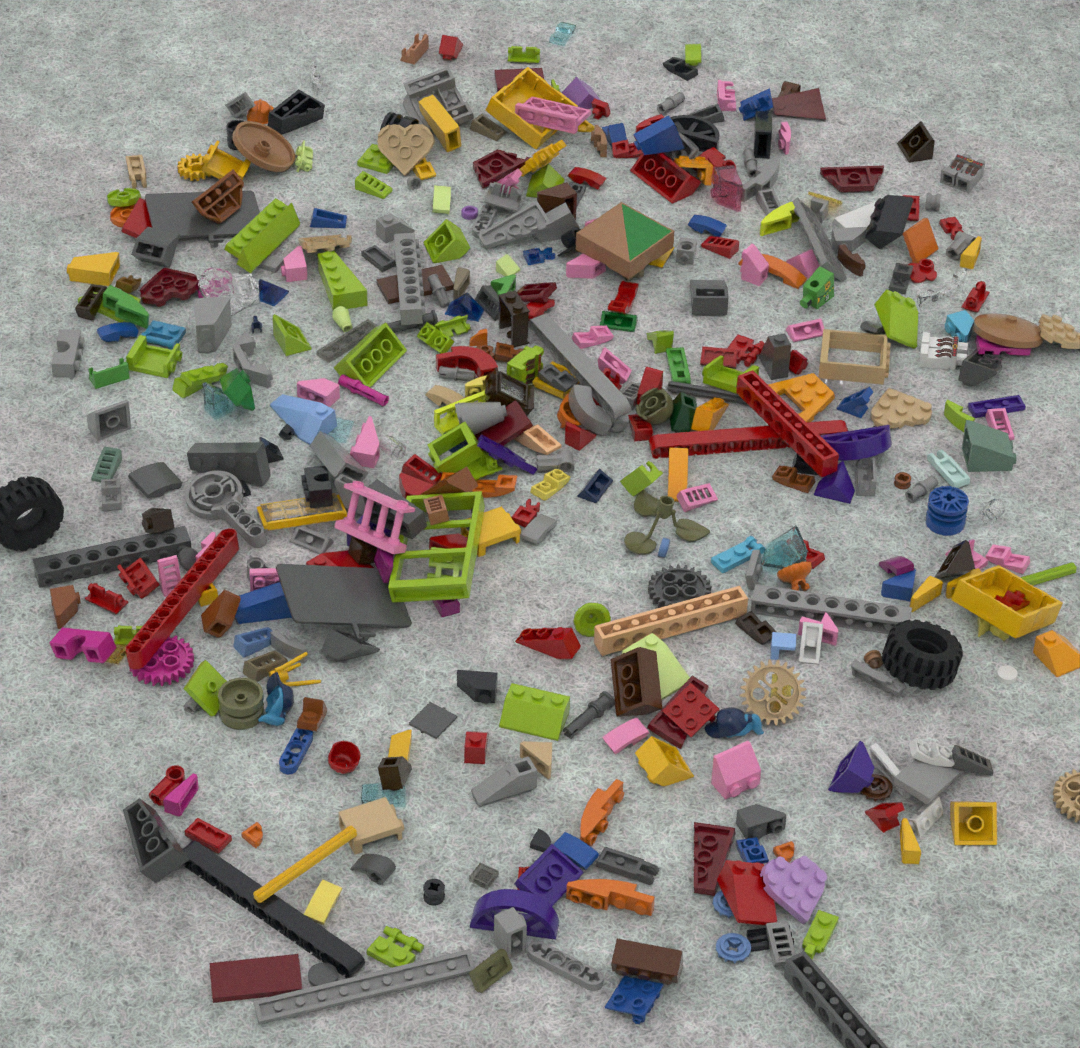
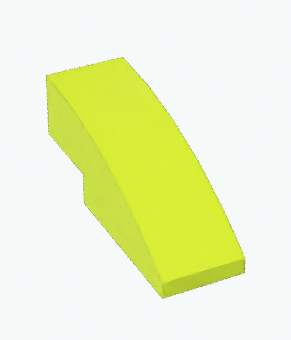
M793 202L786 203L765 216L760 225L761 236L789 229L792 223L799 221L800 217L794 212L795 206Z

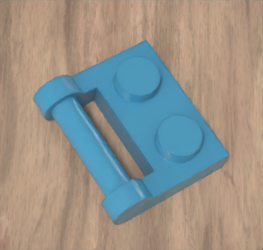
M153 320L141 335L146 336L148 343L165 346L172 350L175 344H179L185 335L186 328Z

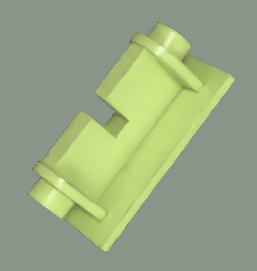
M303 140L301 146H298L295 155H297L295 165H297L296 172H299L300 169L306 172L312 169L313 150L311 147L305 146V141Z

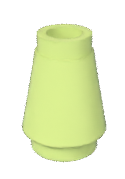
M343 306L335 308L332 312L333 320L343 332L351 331L353 326L348 309Z

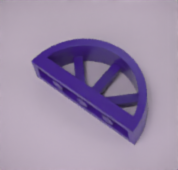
M890 425L821 435L839 454L838 461L872 457L885 452L892 446Z
M500 889L483 895L474 906L470 928L494 931V915L503 911L502 909L514 907L517 912H524L518 914H522L526 921L527 936L556 940L559 927L558 915L548 902L535 894L516 889Z

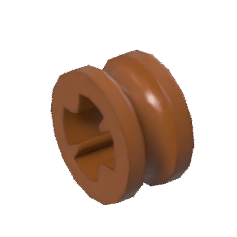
M899 472L895 475V487L898 489H908L910 487L912 478L908 473Z

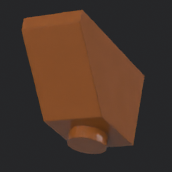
M73 585L50 589L51 603L58 629L64 627L78 612L77 604H81L79 592H75Z

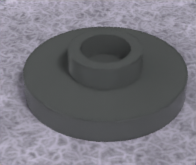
M185 547L178 554V561L186 571H189L196 562L195 556L198 552L193 548Z
M317 963L308 971V980L312 986L334 982L338 979L337 969L329 963Z

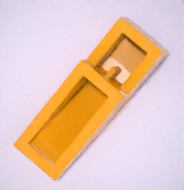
M669 448L668 496L672 497L675 502H679L676 497L679 491L687 489L688 448Z

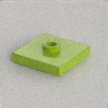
M204 660L183 689L210 716H214L219 710V689L227 681L207 660Z

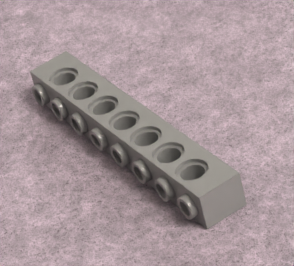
M415 233L394 234L401 325L423 324L422 317L426 316L419 239H415Z
M755 584L751 611L757 615L800 621L803 616L821 622L824 614L827 613L837 627L889 634L890 629L897 623L910 620L912 611L911 607Z

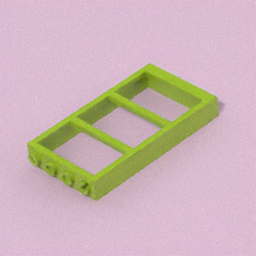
M482 491L406 497L409 502L424 512L427 511L423 499L438 495L443 496L447 511L471 510L473 508L471 519L450 520L434 525L426 522L427 527L423 529L470 527L466 548L416 550L395 554L388 586L392 603L466 599L470 597L485 509ZM399 534L398 539H400V542L407 545L408 538ZM465 556L461 577L400 580L404 559Z

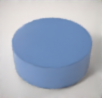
M663 537L658 556L666 557L670 539Z

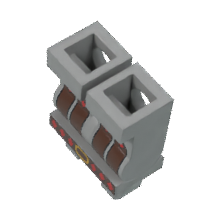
M966 153L963 155L957 154L950 165L941 170L940 183L950 187L955 186L956 189L969 193L983 177L985 161L982 159L972 160V157ZM952 178V182H948L946 179ZM967 184V188L962 187L961 185Z

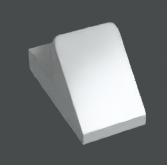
M803 622L799 662L819 664L823 624Z

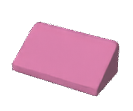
M822 319L788 325L786 332L793 342L823 336L824 325Z

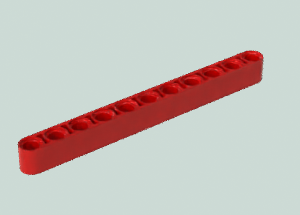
M843 420L807 422L820 436L848 431L846 422ZM769 425L657 434L650 437L648 441L651 454L655 459H658V457L669 458V448H688V456H695V454L732 453L731 451L768 450V448H791Z
M224 529L217 535L128 643L125 651L128 665L131 669H141L150 661L200 599L202 593L209 588L210 584L213 583L239 551L235 529Z

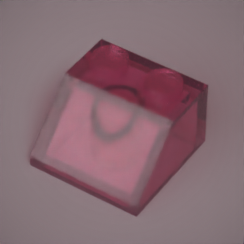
M735 166L714 167V174L711 177L713 188L710 191L711 197L715 199L718 205L741 212L743 184Z

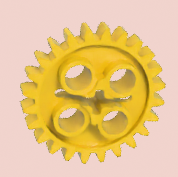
M561 139L554 145L552 143L534 153L533 157L528 159L525 165L519 169L522 172L521 176L523 177L529 172L533 173L539 168L542 169L550 163L553 158L560 154L559 151L567 146L565 142Z

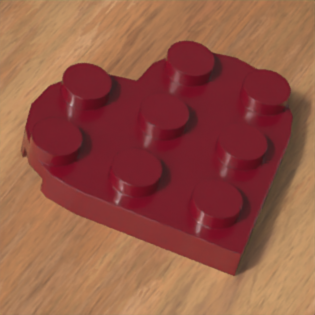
M163 268L142 286L140 297L144 304H155L157 307H161L171 298L187 300L190 298V295L201 287L195 274Z

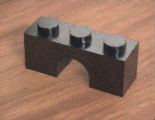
M326 466L304 468V475H301L305 501L309 502L310 508L333 506L332 487Z

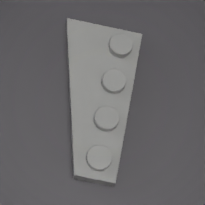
M538 201L477 235L485 249H490L553 228V225Z

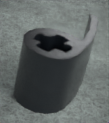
M574 227L561 236L562 244L567 249L558 254V257L576 248V233L581 229Z

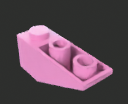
M369 416L366 423L362 424L361 434L357 435L356 444L352 446L350 455L361 466L375 468L380 457L379 440L372 416Z

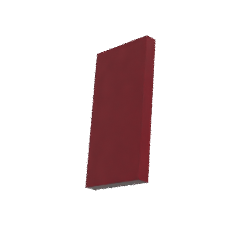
M298 954L209 963L213 1003L272 997L302 989Z

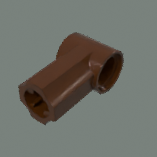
M784 81L778 97L800 92L801 85Z

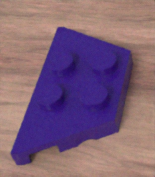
M480 435L478 438L477 446L488 452L494 459L499 460L500 458L504 460L503 462L512 468L515 465L533 475L537 471L535 466L525 462V459L509 448L483 435Z

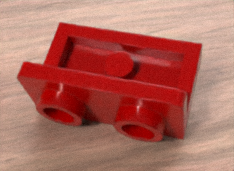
M141 557L126 569L120 564L117 566L121 572L118 574L125 584L128 582L129 585L126 587L133 596L137 594L142 599L160 586Z

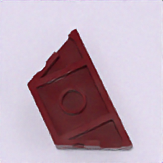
M497 149L474 161L473 170L481 187L484 189L490 185V182H497L516 169L523 167L530 157L526 156L525 159L517 158L515 153H507Z
M884 165L820 167V174L839 192L874 191L884 172Z

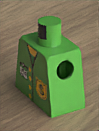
M819 266L803 285V298L800 300V305L805 309L809 306L819 309L834 297V273Z

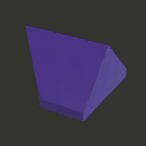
M843 460L838 464L836 472L824 476L818 482L814 496L851 503L855 489Z

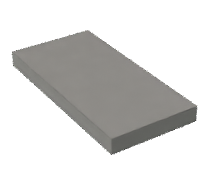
M915 759L894 778L892 783L928 805L960 777L964 771L953 769V766H936Z

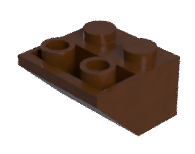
M567 182L537 192V201L545 213L566 202L576 220L577 192Z

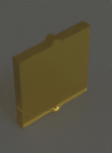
M808 192L809 196L828 200L839 205L842 204L840 200Z

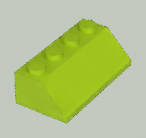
M385 322L367 334L333 368L340 376L345 374L371 387L407 349Z

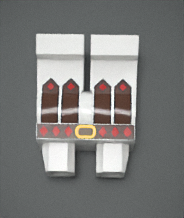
M923 332L919 367L950 368V370H956V366H962L963 360L967 357L968 343L958 342L959 337L953 336V338L948 336L938 338L930 337V333Z

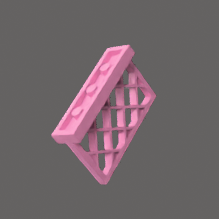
M531 97L525 103H517L515 105V113L527 123L576 134L578 126L591 115V110L537 97Z

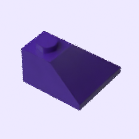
M859 741L840 761L828 788L829 791L859 793L864 787L868 788L874 779L872 774L875 767L862 741Z

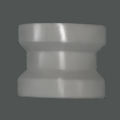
M927 193L925 210L935 209V211H939L941 194L932 195Z

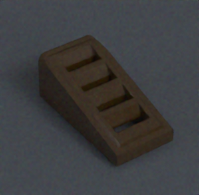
M90 285L75 307L78 317L87 320L95 318L103 300V293L107 289L106 286Z

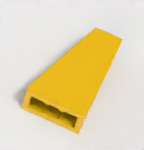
M431 95L418 101L421 114L445 151L450 152L461 147L460 128L436 97Z

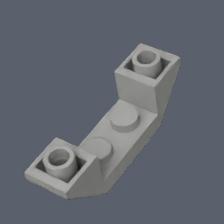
M244 331L232 346L233 360L239 371L244 370L251 380L250 383L269 388L271 387L270 380H273L272 372L270 369H267L265 363L252 366V363L248 362L247 356L254 355L256 343L254 337H251L248 331Z

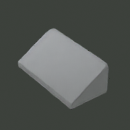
M303 526L296 527L289 541L318 554L325 553L334 543L330 537Z

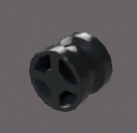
M429 879L424 883V901L429 905H440L445 900L444 883L439 879Z

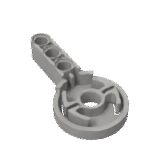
M209 471L197 476L189 483L186 488L185 499L188 509L194 515L207 520H225L254 548H262L266 545L267 540L264 527L241 504L243 490L237 477L225 471ZM212 492H220L216 496H209Z

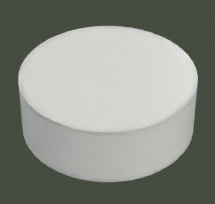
M1004 665L998 668L996 677L1003 684H1013L1017 679V670L1012 666Z

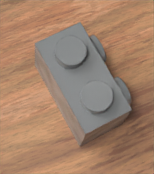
M514 907L494 915V944L498 949H505L510 960L526 953L527 925L523 915L518 914Z

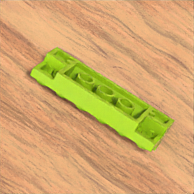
M275 198L226 244L224 250L238 258L237 265L252 273L300 226V221L293 204L290 203L287 206Z

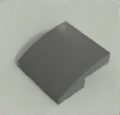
M164 462L143 466L128 475L129 479L147 498L161 497L164 495L165 490L179 489L183 483Z

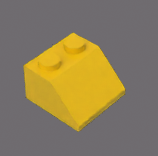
M653 736L635 752L639 759L638 764L647 772V778L653 784H659L664 787L694 777L678 749Z

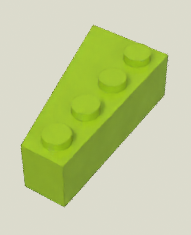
M335 251L317 253L318 271L332 310L340 306L346 309L368 306L367 289Z

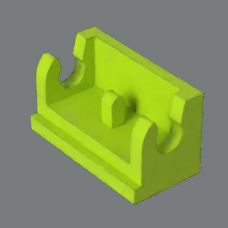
M646 462L650 472L643 465H640L620 480V483L631 496L637 495L663 474L652 462Z

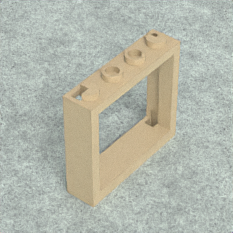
M823 329L818 378L884 385V379L888 378L890 362L891 343H887V335ZM829 348L880 353V365L870 366L828 361Z

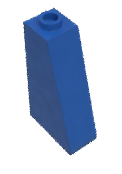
M280 582L239 595L241 600L235 615L239 624L292 618Z

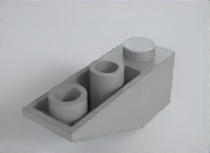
M529 756L510 762L472 788L471 793L478 805L481 806L537 788V769Z

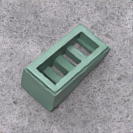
M106 446L103 448L91 477L92 481L101 482L103 479L113 478L122 461L120 449Z

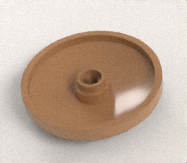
M253 121L241 122L235 128L232 135L233 142L239 152L250 162L273 172H284L291 168L295 161V152L290 143L280 133L264 124Z
M989 313L979 315L974 320L973 330L975 333L999 345L1013 348H1035L1040 346L1044 340L1040 336L1041 328L1038 325L1020 317Z

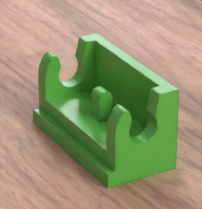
M123 358L119 359L118 366L109 367L98 372L93 371V367L88 369L89 380L95 389L130 379L128 363L124 362Z

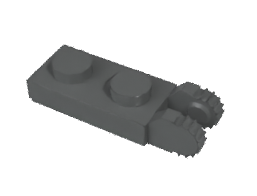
M604 847L596 862V867L634 880L637 879L639 882L647 885L653 884L655 880L653 876H656L659 872L658 866L644 861L642 858L608 847Z

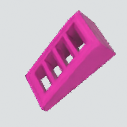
M193 773L164 798V811L178 817L182 815L199 789L197 774Z

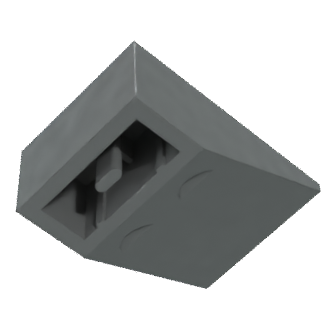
M690 280L692 315H727L728 287L725 280Z

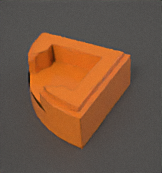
M487 329L479 330L477 334L472 336L469 340V345H487Z
M256 822L243 831L241 836L253 847L257 848L263 840L262 827Z
M790 841L773 847V852L776 857H783L787 862H790V859H793L794 843Z

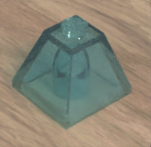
M794 526L766 545L761 561L763 566L783 569L792 564L806 562L808 550L797 526Z

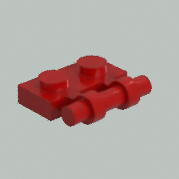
M738 334L727 349H737V364L742 360L744 365L749 367L755 363L765 343L759 341L753 345V339Z

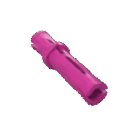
M342 374L338 380V384L349 389L351 393H357L382 407L389 401V396L362 384L360 380H354L345 374Z

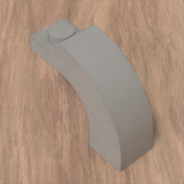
M573 385L568 394L569 406L574 417L584 427L604 436L607 435L609 430L614 432H623L629 423L627 415L613 419L594 403L592 387Z

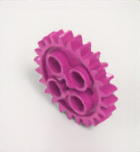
M177 635L173 638L169 636L143 668L131 669L129 667L130 672L133 673V677L138 676V681L144 679L145 684L151 681L153 686L157 682L161 686L164 685V682L171 685L172 680L179 682V677L186 678L185 673H191L190 668L194 667L193 648H190L189 642H184V638L178 640Z

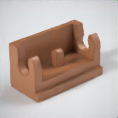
M417 33L411 47L407 51L406 48L402 50L400 61L415 65L429 49L428 35L424 34L422 40H419V34Z

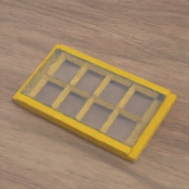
M335 493L332 494L333 506L310 508V504L305 501V498L260 504L257 507L264 529H268V531L341 520L347 517V512L340 495Z

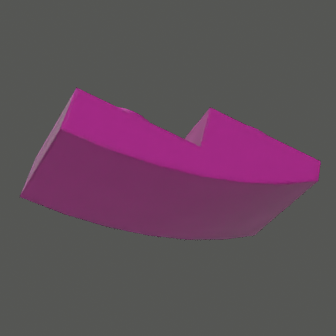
M896 556L879 562V566L888 574L894 573L898 576L914 570V563L902 556Z

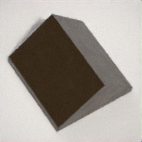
M922 121L897 142L909 163L933 158L935 140Z
M967 540L952 547L935 578L943 579L963 575L975 569L970 544Z

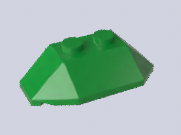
M236 368L222 376L220 383L223 393L235 406H242L244 409L253 411L255 404L250 385L251 380L244 370L239 371Z

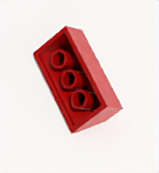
M642 153L630 169L633 174L672 204L693 195L701 184L700 180L684 168L679 167L664 153L649 155Z

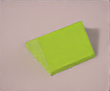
M548 163L531 176L526 197L537 198V192L563 184L565 179Z
M276 314L272 316L273 336L286 356L312 349L298 326Z

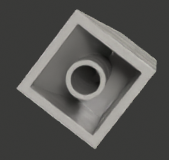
M230 296L194 299L198 353L216 352L231 328Z

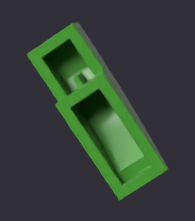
M109 285L103 293V307L114 310L115 317L147 329L149 326V313L129 294Z

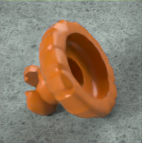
M800 562L787 566L777 572V577L782 582L791 583V590L799 591L798 585H800L803 591H807L810 586L806 583L805 578L811 572V562Z

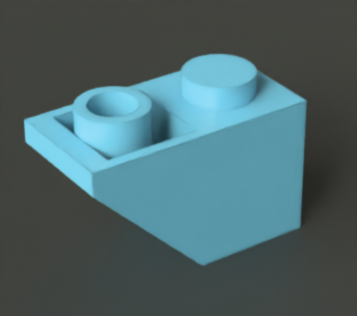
M966 310L949 314L946 318L945 330L952 337H959L958 342L968 343L973 332L974 319Z

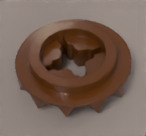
M872 774L874 779L868 788L864 787L860 791L861 795H865L867 800L872 798L875 802L878 799L884 801L886 797L890 798L893 786L891 781L885 776ZM880 785L879 790H878V789H876L875 791L872 790V788H876V787H878V786Z

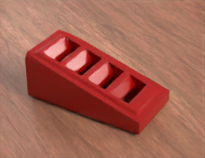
M709 236L701 244V247L731 259L739 251V241Z
M638 414L628 415L634 442L649 440L653 436L651 424L643 421Z
M416 454L403 464L401 470L402 473L432 485L438 483L442 478V473H438L434 467ZM433 475L436 476L433 481L430 479Z

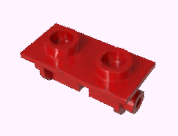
M984 281L976 283V287L972 288L961 308L979 312L990 293L986 291V283Z
M97 583L89 584L88 590L90 594L85 597V600L115 614H118L129 603L121 594H116L110 590L105 591V588Z

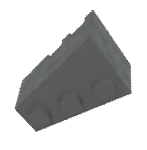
M376 479L368 486V488L395 500L406 501L409 503V506L415 508V512L404 513L400 529L401 535L413 539L427 527L424 511L387 485ZM363 496L366 505L367 498ZM374 501L370 522L378 523L382 504ZM391 508L388 511L385 528L392 531L397 511Z

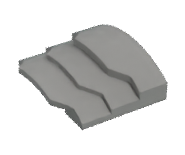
M449 67L403 83L407 92L403 106L408 116L416 118L419 124H423L430 131L432 129L421 114L418 101L431 95L436 97L456 123L462 124L474 119L468 102L463 101L456 88L455 78Z

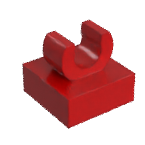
M596 98L593 99L591 102L592 114H595L593 118L599 120L602 116L608 117L611 114L609 104Z
M791 350L789 369L795 374H801L802 370L806 369L809 364L807 362L808 359L797 350Z

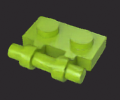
M431 547V550H433V549H445V548ZM465 556L429 558L428 566L436 568L435 573H428L427 579L460 577ZM442 570H453V575H443Z
M386 926L383 933L389 937L385 939L378 936L368 947L367 955L393 968L413 963L416 960V955L412 951L416 950L421 953L424 945L419 943L415 937H408L402 934V931L396 927L393 929ZM399 941L405 946L402 948L395 943Z

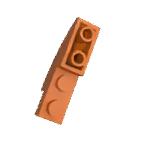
M618 779L606 791L597 788L584 809L581 819L580 840L589 846L595 843L600 832L604 833L609 824L607 816L610 815L613 806L616 803H620L624 797V782Z
M585 879L568 882L566 889V899L574 903L590 905L595 909L608 910L611 904L619 909L625 908L635 911L640 915L651 916L654 911L655 897L637 892V884L610 879Z

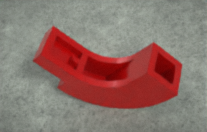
M454 346L451 347V352L436 354L437 372H439L440 366L449 368L459 367L474 371L479 378L488 375L490 372L492 373L496 367L498 368L495 360L488 353L474 347Z

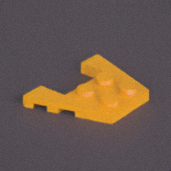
M814 373L768 384L779 396L785 393L802 410L798 415L806 422H812L814 416L818 412H822L835 399L834 392Z

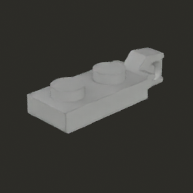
M854 660L851 664L853 676L885 692L889 691L900 696L905 689V683L898 681V678L892 679L885 672L877 671L865 662Z

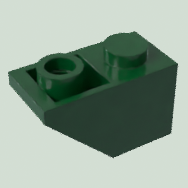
M680 392L673 400L674 410L670 416L671 431L674 433L691 431L697 408L696 398Z

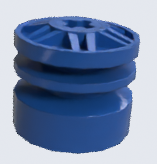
M941 486L930 492L925 521L931 531L943 536H953L964 530L969 499L965 492L952 486Z

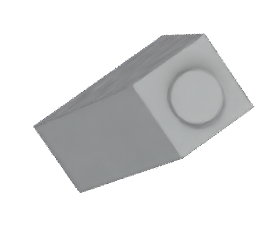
M566 202L545 213L551 221L553 228L532 234L534 239L538 238L540 243L560 240L561 236L574 227L579 228Z

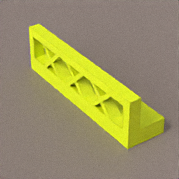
M485 390L434 410V427L443 435L445 432L458 426L459 420L457 413H455V404L472 403L479 400L478 402H486ZM447 412L446 416L440 419V415Z

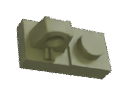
M500 948L470 971L469 975L475 990L482 993L513 967L506 950Z

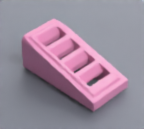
M988 409L985 418L989 427L997 430L1005 429L1001 431L1008 433L1009 440H1014L1015 437L1006 409Z
M710 483L679 491L676 496L684 512L718 500ZM706 489H707V491H708V493H709V495H710L709 498H708V496H707V494H706V492H705ZM699 492L702 493L704 499L701 498Z
M177 555L157 560L160 589L165 597L170 594L181 580Z

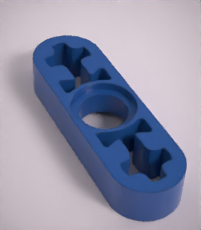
M295 729L279 759V769L283 774H293L298 770L313 741V731ZM294 748L301 749L298 753L291 752Z

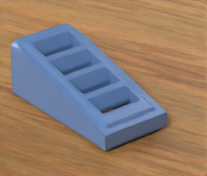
M266 627L235 635L233 647L243 658L252 655L271 645L270 632L272 630Z

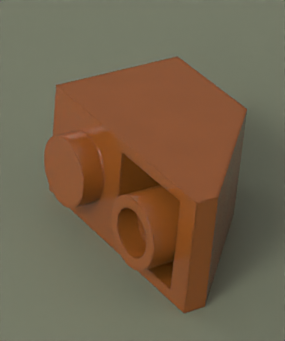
M223 590L201 614L204 632L218 638L222 637L233 624L241 600L240 596Z

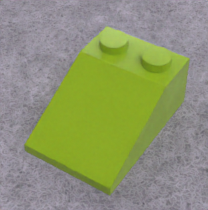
M886 289L874 306L887 338L915 349L918 336V310L915 305L916 303L909 297H903L896 291L892 292Z

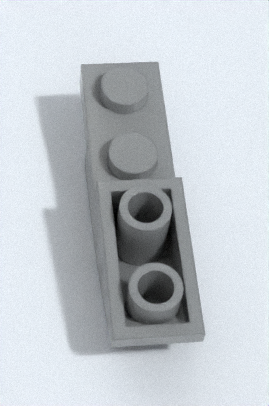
M779 156L756 170V177L740 186L739 200L745 202L754 195L756 196L758 191L768 190L773 187L779 175Z

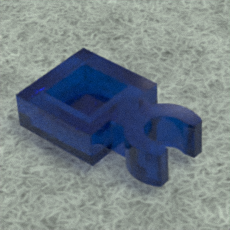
M552 247L545 248L542 251L540 248L524 250L523 257L528 265L544 263L545 259H555V253H552Z

